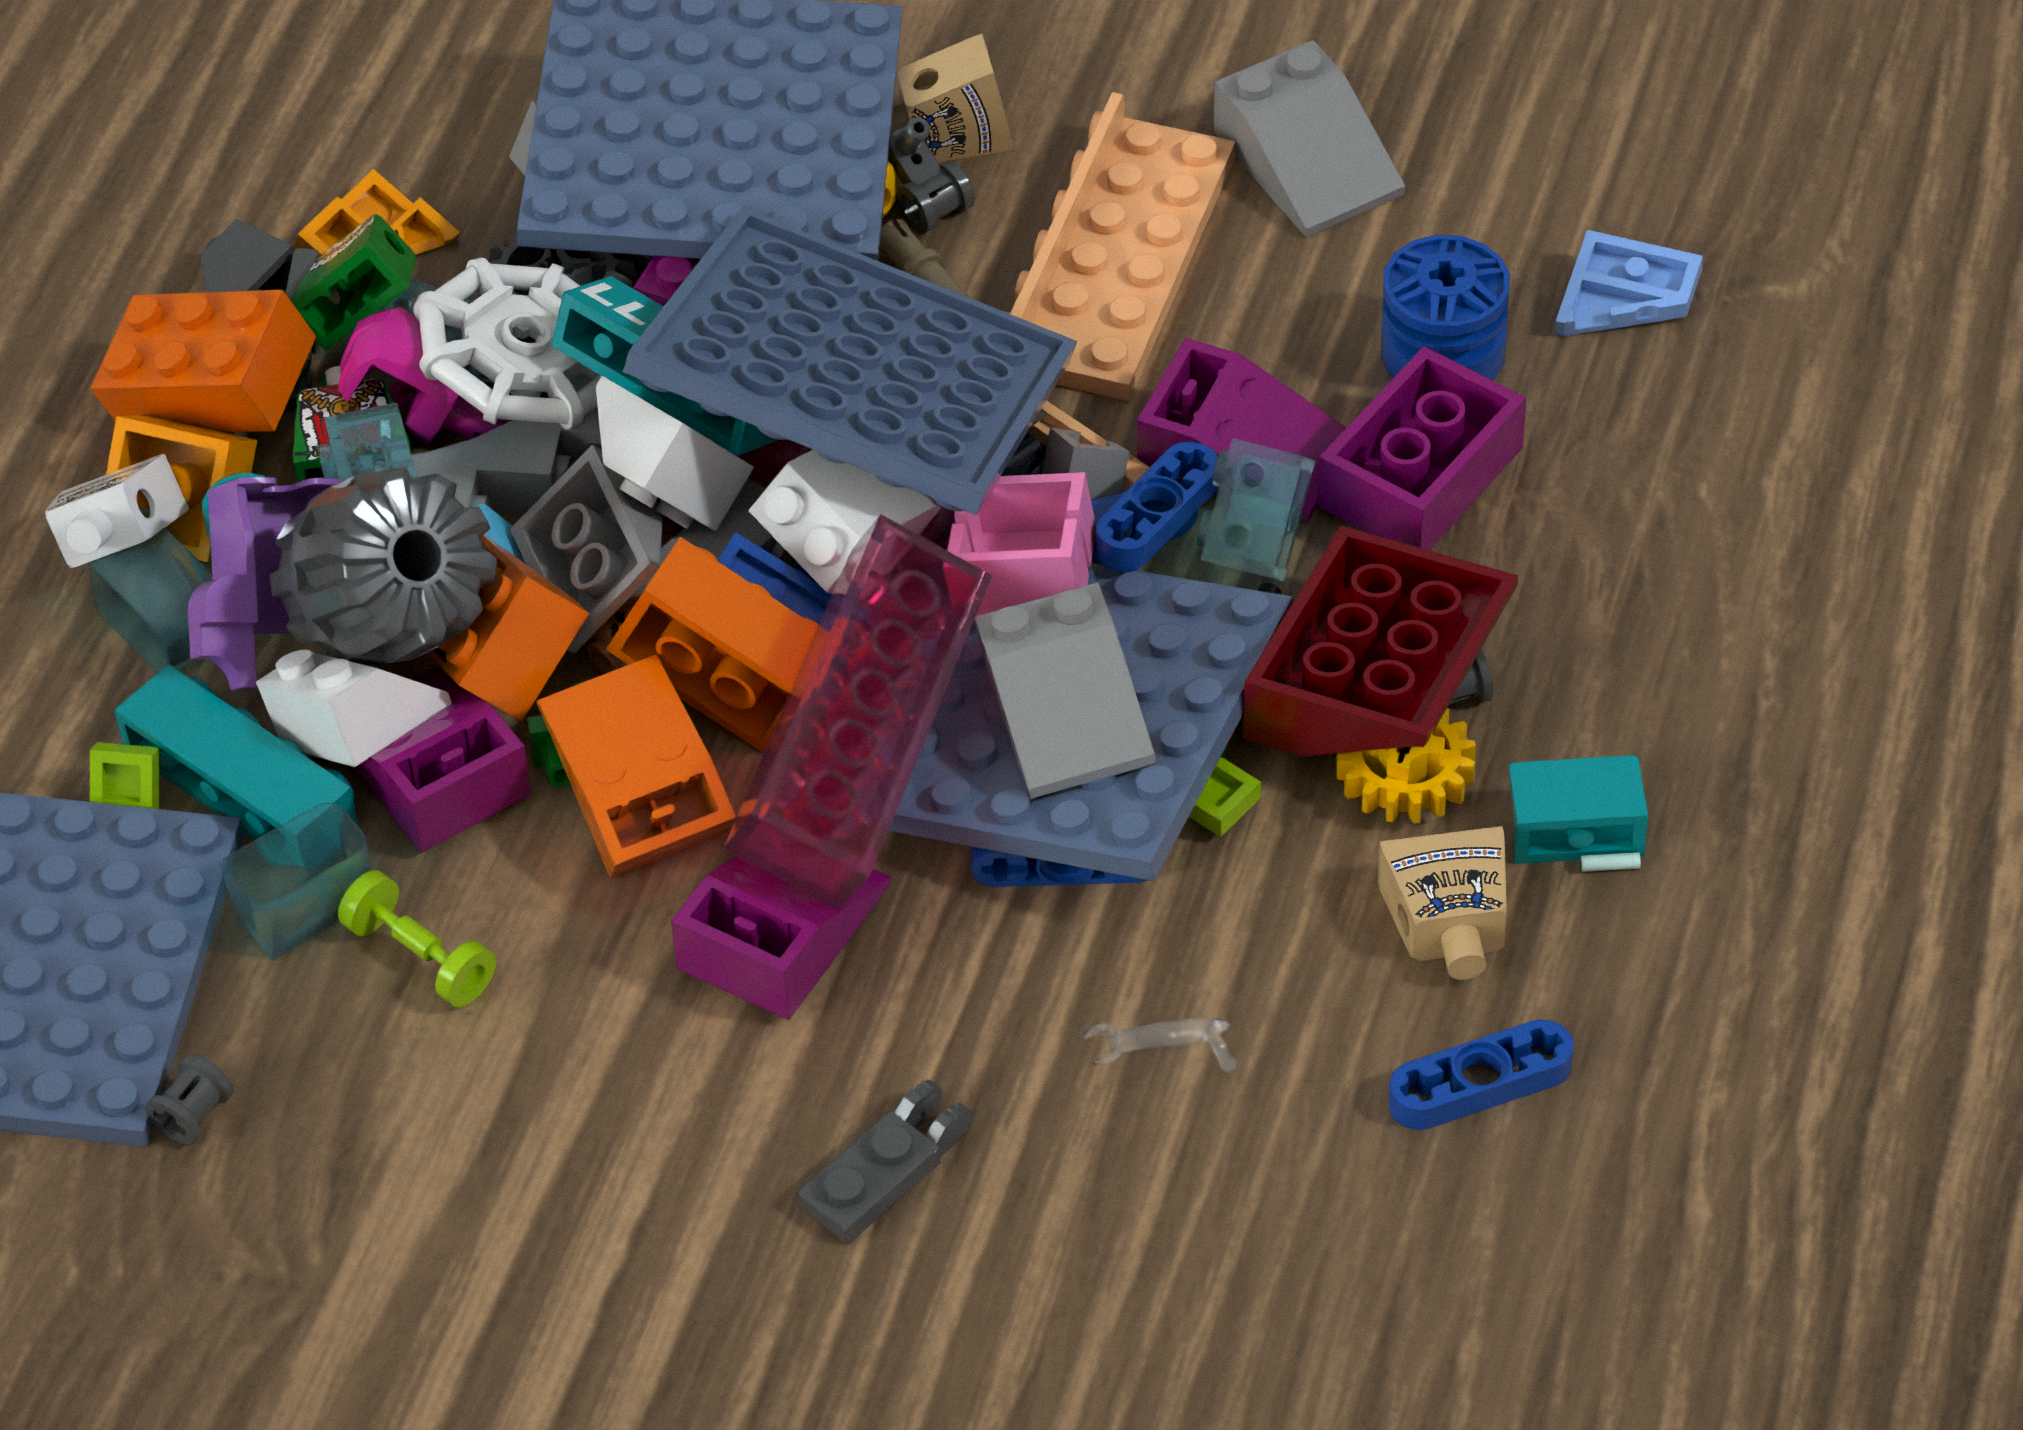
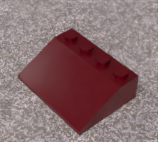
M1341 525L1244 681L1243 739L1299 756L1426 745L1518 585V575Z

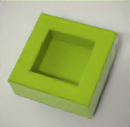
M97 742L90 749V802L159 809L160 747Z
M1220 757L1189 818L1222 837L1261 799V781Z

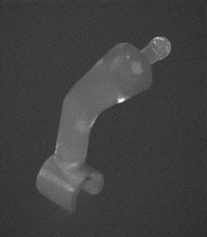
M1187 1018L1151 1023L1124 1030H1118L1110 1024H1099L1086 1028L1079 1038L1082 1041L1096 1033H1100L1108 1040L1109 1049L1107 1054L1092 1062V1065L1097 1066L1115 1061L1120 1057L1121 1053L1192 1044L1198 1045L1208 1040L1220 1062L1222 1071L1224 1070L1227 1073L1237 1067L1235 1058L1231 1056L1220 1036V1033L1231 1026L1226 1020L1221 1018Z

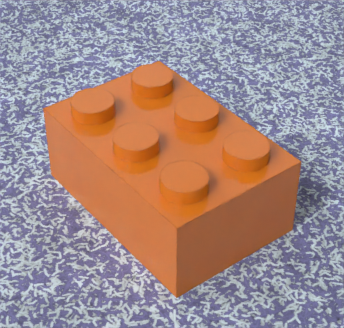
M283 290L133 295L90 390L114 421H116V416L149 415L220 432L275 431L316 335Z
M679 537L606 650L628 665L657 654L681 700L766 755L811 693L840 647L841 642L827 634L815 621L801 617L774 599L762 586L748 582L718 562L716 557L709 551L695 547L682 537Z

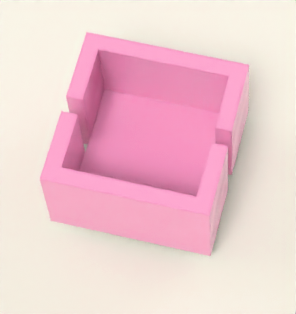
M1085 472L1000 476L977 515L967 511H955L956 524H952L945 564L958 619L974 618L1008 606L1019 605L1058 594L1065 590L1088 585V567H1091L1096 522Z

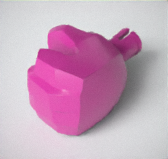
M398 307L372 314L357 323L340 363L341 374L338 392L342 394V398L346 401H349L365 374L369 375L376 368H379L394 376L387 389L393 403L398 408L407 406L403 426L405 431L423 447H426L433 440L437 432L443 428L470 440L509 422V420L498 419L496 424L484 421V414L439 380H429L425 377L419 367V362L423 356L420 322L407 310Z

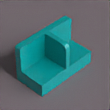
M1626 755L1528 761L1510 764L1509 782L1514 809L1512 831L1514 864L1580 860V856L1639 852L1640 856H1644L1648 811L1637 756Z

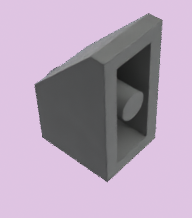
M235 219L218 237L213 238L200 254L206 292L283 290L286 293L294 253L293 245Z

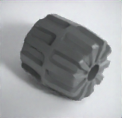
M407 467L358 474L325 489L308 501L307 509L284 524L275 541V545L281 548L282 551L278 570L269 574L272 597L281 598L290 618L286 628L300 644L314 642L327 650L326 656L346 659L362 665L413 660L467 630L483 610L478 592L493 585L496 576L497 558L483 549L481 537L491 528L480 507L465 508L455 498L457 484L437 473L411 478Z

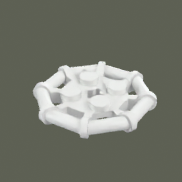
M483 257L469 260L464 271L434 292L427 291L420 294L414 305V315L420 322L423 356L419 362L420 369L427 379L442 382L484 414L483 420L492 424H496L498 419L559 423L567 430L580 427L583 423V417L598 407L596 385L601 375L551 346L563 292L580 285L563 273L564 267L552 263L550 268L491 264ZM513 289L529 291L528 296L513 295ZM472 294L476 296L481 295L470 304L464 302ZM445 325L461 329L462 339L446 342ZM530 336L536 341L535 343H526L516 338L525 339ZM469 364L494 382L493 389L463 367ZM580 373L593 378L592 381L577 392L570 382ZM542 392H547L549 398L539 396Z

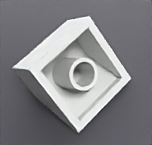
M601 376L596 385L603 465L625 477L619 489L651 508L657 498H660L661 501L656 511L686 529L695 519L716 531L754 467L679 420Z
M812 449L788 462L748 511L827 593L863 603L941 507L930 496L908 487L887 485L871 472L848 463L830 462L822 458L816 450Z
M298 650L283 656L276 662L275 670L256 681L279 739L288 738L294 741L305 754L356 767L452 704L446 691L378 668L350 662L346 659L313 653L310 650Z

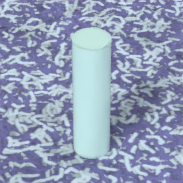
M1639 852L1580 856L1581 872L1640 869L1641 867Z

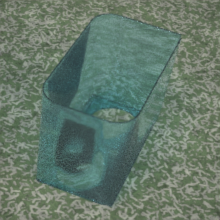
M166 527L142 543L88 563L95 602L101 615L157 673L168 664L179 671L199 660L190 659L188 603L194 590L201 584L213 580V574Z
M321 803L223 858L224 867L219 862L237 919L272 960L340 922L338 909L345 892L357 878L372 870L364 832L345 810L335 803Z

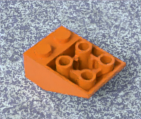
M484 534L481 537L483 549L497 558L495 583L478 592L483 606L482 613L467 630L427 653L460 687L522 722L590 613L573 597Z
M657 654L537 700V705L610 879L730 832L736 819L735 813L714 763Z

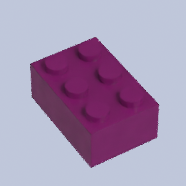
M1423 346L1319 456L1318 507L1367 533L1430 550L1523 449L1526 397Z

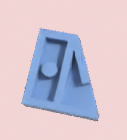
M1587 230L1555 321V335L1565 337L1687 317L1702 272L1703 256Z

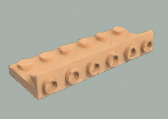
M1112 92L1104 111H1096L1092 117L1088 134V146L1085 151L1078 150L1074 156L1070 172L1071 183L1067 190L1060 189L1058 191L1052 210V224L1048 231L1042 229L1039 232L1033 253L1034 263L1030 271L1023 270L1020 273L1015 288V304L1011 313H1006L1077 341L1071 361L1056 385L1130 401L1236 158V141L1126 118L1124 94Z

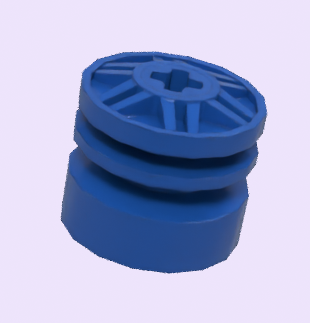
M1433 235L1413 240L1393 254L1384 268L1381 359L1390 376L1394 378L1416 353L1425 346L1492 381L1496 378L1505 363L1510 273L1497 253L1484 243L1463 236Z

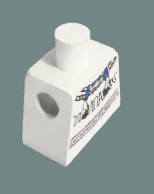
M163 453L61 491L45 510V515L66 563L70 568H74L150 539L186 513L189 507ZM138 491L142 492L147 498L150 510L142 506L138 507L136 498Z

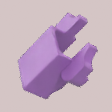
M246 477L234 479L208 489L213 580L198 586L189 599L190 659L207 660L216 664L225 673L230 684V691H246L257 687L254 634H291L286 628L290 618L283 602L279 597H272L269 574L278 570L282 551L281 548L275 545L276 539L287 521L307 509L308 501L325 489L341 482L340 479L310 478L292 485L274 486L276 485V478Z

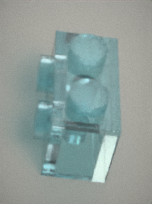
M1232 438L1229 451L1222 450L1214 468L1213 485L1219 487L1214 510H1206L1200 522L1197 545L1203 547L1201 560L1284 581L1315 460Z

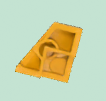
M372 169L342 199L337 196L297 234L293 250H297V248L318 250V256L320 257L325 251L374 214L381 216L413 250L415 255L451 245L458 239L460 232L421 197L412 203L376 170Z

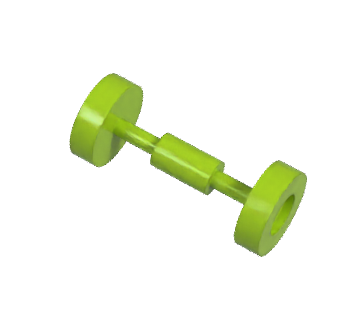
M379 870L368 871L357 878L347 889L339 905L338 918L342 925L358 936L369 935L384 923L390 926L393 938L423 960L428 962L435 959L442 965L436 977L435 990L440 997L454 1007L467 1006L483 993L496 969V956L493 952L477 941H468L458 946L449 954L442 949L443 942L440 938L408 915L400 918L393 913L399 898V887L395 881Z

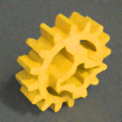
M1447 708L1426 745L1337 753L1336 777L1337 780L1344 781L1345 797L1352 799L1362 796V812L1365 814L1374 811L1378 806L1384 808L1387 822H1393L1399 812H1408L1413 824L1420 823L1421 811L1429 809L1439 818L1444 816L1446 799L1461 804L1464 801L1465 786H1473L1476 744L1475 740L1467 739V724L1461 721L1449 725L1450 709Z

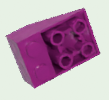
M1184 338L1137 419V459L1151 467L1167 449L1177 443L1197 442L1210 447L1219 458L1215 495L1308 523L1318 506L1319 456L1346 427L1243 355ZM1179 474L1178 481L1182 482L1184 475Z
M434 669L412 680L448 692L452 704L356 767H353L421 853L532 795L523 743L489 703L460 687L457 683Z
M780 827L708 873L673 917L671 925L677 969L790 1020L892 883L891 876Z

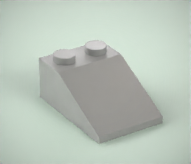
M1314 40L1214 82V133L1219 138L1236 141V158L1306 238L1405 195L1406 186L1346 76Z
M593 444L510 529L525 563L573 597L590 613L567 649L574 654L659 569L663 514L656 511L659 504L656 500L651 508L620 490L619 488L625 477L603 465L602 449Z
M1098 582L974 617L987 676L1030 799L1157 763L1118 635Z

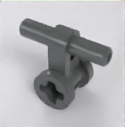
M915 117L904 128L897 129L891 135L888 161L894 166L898 178L903 184L896 191L900 211L907 223L916 232L924 234L934 229L937 225V220L952 211L962 213L973 207L975 196L968 177L955 162L947 160L939 165L924 142L930 132L929 124L926 120Z

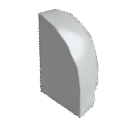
M1050 428L1042 474L1085 472L1091 501L1120 493L1127 467L1129 450L1111 441H1107L1106 446L1080 444L1081 432Z

